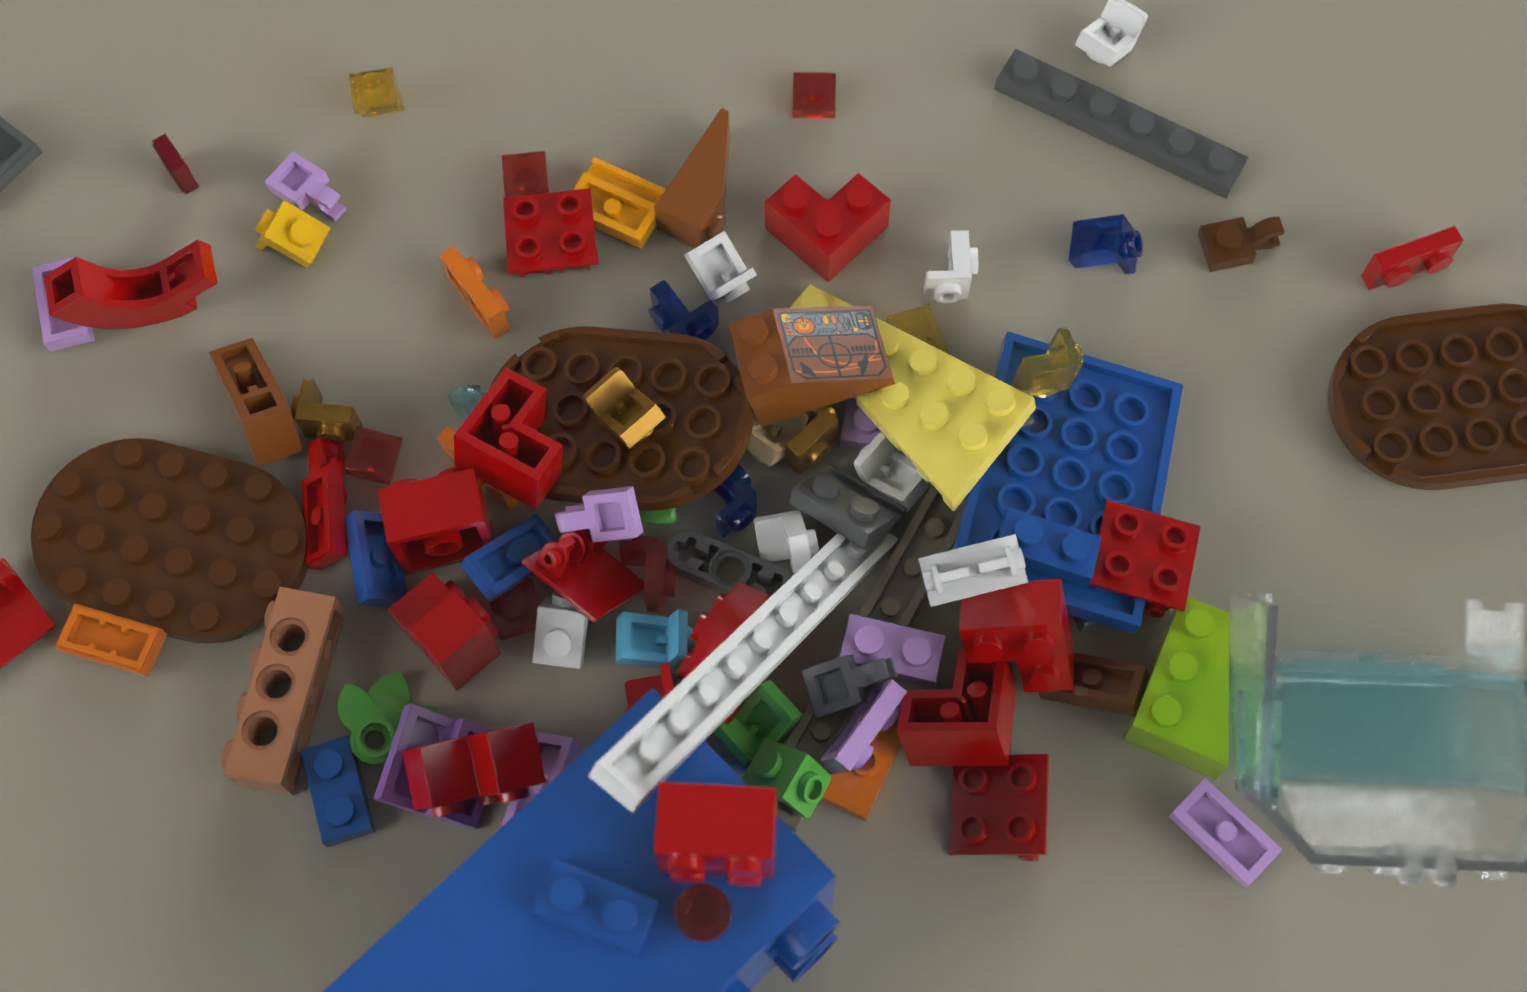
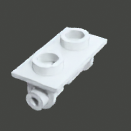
M1016 534L918 558L930 607L1028 583L1022 550L1019 548Z

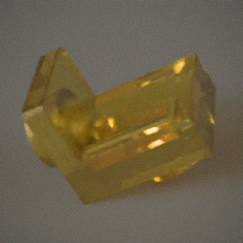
M392 67L349 74L352 103L357 115H361L364 118L404 111L402 94Z
M1069 328L1057 329L1047 348V354L1023 358L1012 380L1014 388L1028 395L1043 398L1071 387L1082 368L1083 355L1079 344L1073 341Z

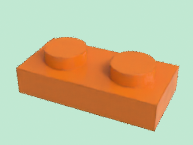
M455 246L441 253L439 257L446 276L496 340L510 331L505 315L510 310L509 306L496 288L489 291L483 284L482 280L485 279V276L476 261L471 256L464 259Z

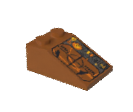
M872 305L771 309L729 323L746 398L761 427L895 384Z

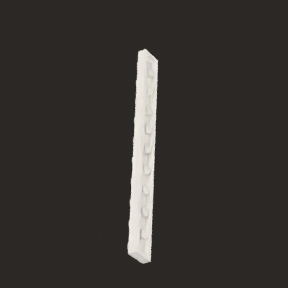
M889 532L866 549H863L837 533L598 760L589 777L633 813L659 787V782H664L890 553L898 539Z

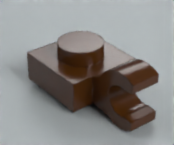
M1244 217L1201 225L1197 235L1209 271L1214 272L1252 264L1256 257L1255 250H1266L1279 246L1278 236L1284 235L1285 231L1280 217L1266 218L1249 228L1246 226Z

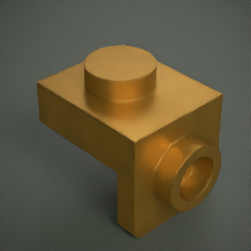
M618 367L613 368L583 395V400L606 429L629 448L633 447L638 441L647 438L653 432L655 426L666 417L652 400L635 388L625 373Z
M303 378L300 393H295L293 396L291 414L304 435L311 438L320 437L326 440L341 442L342 444L345 440L360 442L363 424L353 406L322 404L323 395L314 379Z
M830 405L810 411L812 414L811 421L785 445L786 464L798 475L804 472L810 465L813 468L820 465L830 454L831 445L838 440V416Z

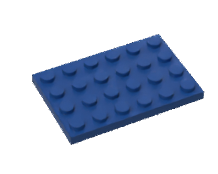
M1007 331L1002 341L994 377L1034 397L1036 409L965 497L953 550L997 539L1003 515L1008 507L1099 536L1107 500L1161 514L1183 384ZM1025 568L1028 581L1059 579ZM1062 580L1069 615L1135 634L1141 627L1144 600L1091 585L1084 587Z

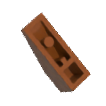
M723 108L719 110L654 206L657 230L693 248L722 233L726 224L725 201L730 146L728 110Z
M250 338L210 351L212 363L257 466L278 462L287 456L301 452L302 447L290 407L254 339Z

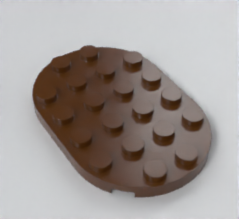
M1500 303L1401 315L1381 320L1361 331L1354 337L1337 360L1328 386L1330 416L1334 428L1345 447L1363 466L1373 473L1395 484L1414 489L1444 490L1527 479V306Z
M590 326L556 330L539 337L541 342L518 357L515 353L499 370L490 385L491 387L504 369L508 368L547 389L545 421L537 431L562 444L563 456L561 476L544 499L583 503L582 496L589 491L633 486L639 510L657 511L677 508L702 498L718 487L739 464L752 434L754 412L746 398L741 373L721 349L700 338L688 335ZM615 367L621 369L635 388L652 400L666 416L655 426L653 432L647 438L638 441L631 448L627 447L606 429L583 400V395Z
M130 438L116 440L94 447L76 457L60 470L49 483L38 502L32 521L31 548L36 567L47 585L72 607L76 603L163 629L168 634V637L193 643H221L241 638L240 634L264 622L267 606L271 601L276 600L279 587L299 590L308 569L304 565L306 555L304 516L298 502L282 482L258 467L153 439Z

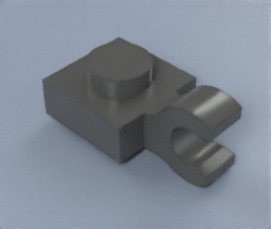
M853 654L844 655L802 670L816 718L866 703L868 701L863 687L898 677L892 658L885 660L882 658L856 667Z

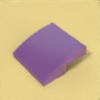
M412 703L404 705L373 800L470 829H478L485 806L480 805L479 797L462 801L463 811L434 817L432 809L414 810L402 751L493 729L464 718L455 720Z

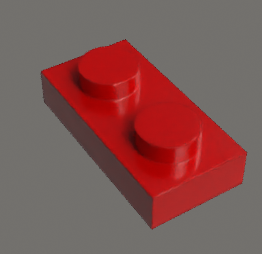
M1456 226L1375 253L1361 277L1368 289L1371 290L1383 285H1387L1388 288L1396 287L1409 280L1412 275L1425 270L1429 274L1436 273L1453 262L1452 257L1464 240Z

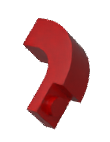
M198 239L166 259L143 268L127 270L110 269L76 256L44 276L50 316L75 325L103 329L144 327L181 317L197 309L196 296L218 284L211 245Z

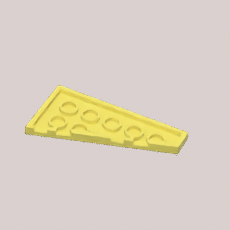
M810 284L790 308L853 305ZM876 318L895 384L854 397L856 403L898 451H902L917 468V472L927 483L930 482L943 496V501L954 512L1036 409L1035 398Z

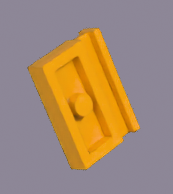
M593 157L591 167L587 173H583L573 190L591 188L595 229L642 249L656 226L654 206L666 188Z

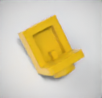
M283 200L275 211L267 208L254 229V231L261 235L254 247L263 251L268 245L298 264L308 268L331 228Z

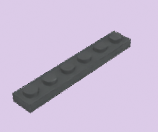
M1016 48L995 82L994 90L1226 199L1248 159V156Z

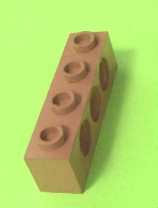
M279 587L276 600L268 604L264 617L266 633L262 646L255 648L251 658L250 671L253 675L248 692L242 693L237 704L236 718L238 725L233 739L227 741L222 753L223 775L236 785L294 795L303 764L300 750L306 749L346 615V610L335 596ZM305 635L304 643L299 649L286 652V646L293 637ZM291 681L290 690L286 695L280 698H272L273 690L279 683ZM269 727H277L275 739L268 745L259 746L258 741L261 733Z

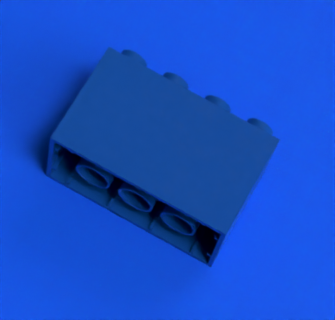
M652 688L323 992H752L751 990L776 965L794 983L808 972L838 939L833 932L839 926L840 921L830 912L832 910L836 875L778 816L774 879L762 878L761 886H733L727 884L728 876L705 875L704 883L684 884L671 881V873H661L654 855L658 788L632 813L589 777L596 762L663 700L659 693ZM705 741L664 781L748 786ZM553 859L658 900V909L638 958L531 914V909Z

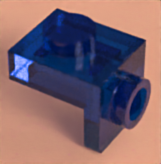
M1124 214L1073 222L1068 260L1075 268L1117 263L1125 274H1134L1136 272L1137 257H1140L1143 251L1142 237L1140 232L1132 227Z
M665 279L650 288L652 307L649 308V314L662 332L668 329L672 334L688 335L706 340L719 325L718 306L713 300H709L689 312Z
M739 464L714 489L727 503L715 515L716 531L722 538L732 530L735 532L742 531L756 517L757 492L751 487L752 481L750 476Z

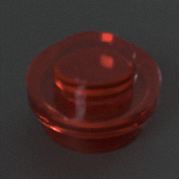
M704 883L696 884L687 888L679 896L674 911L675 921L681 933L688 939L700 943L711 942L721 937L728 929L732 918L731 904L726 894L718 887Z

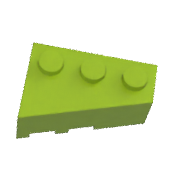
M1189 596L1187 597L1184 612L1172 610L1149 669V679L1136 716H1131L1123 741L1214 779L1229 766L1230 613Z

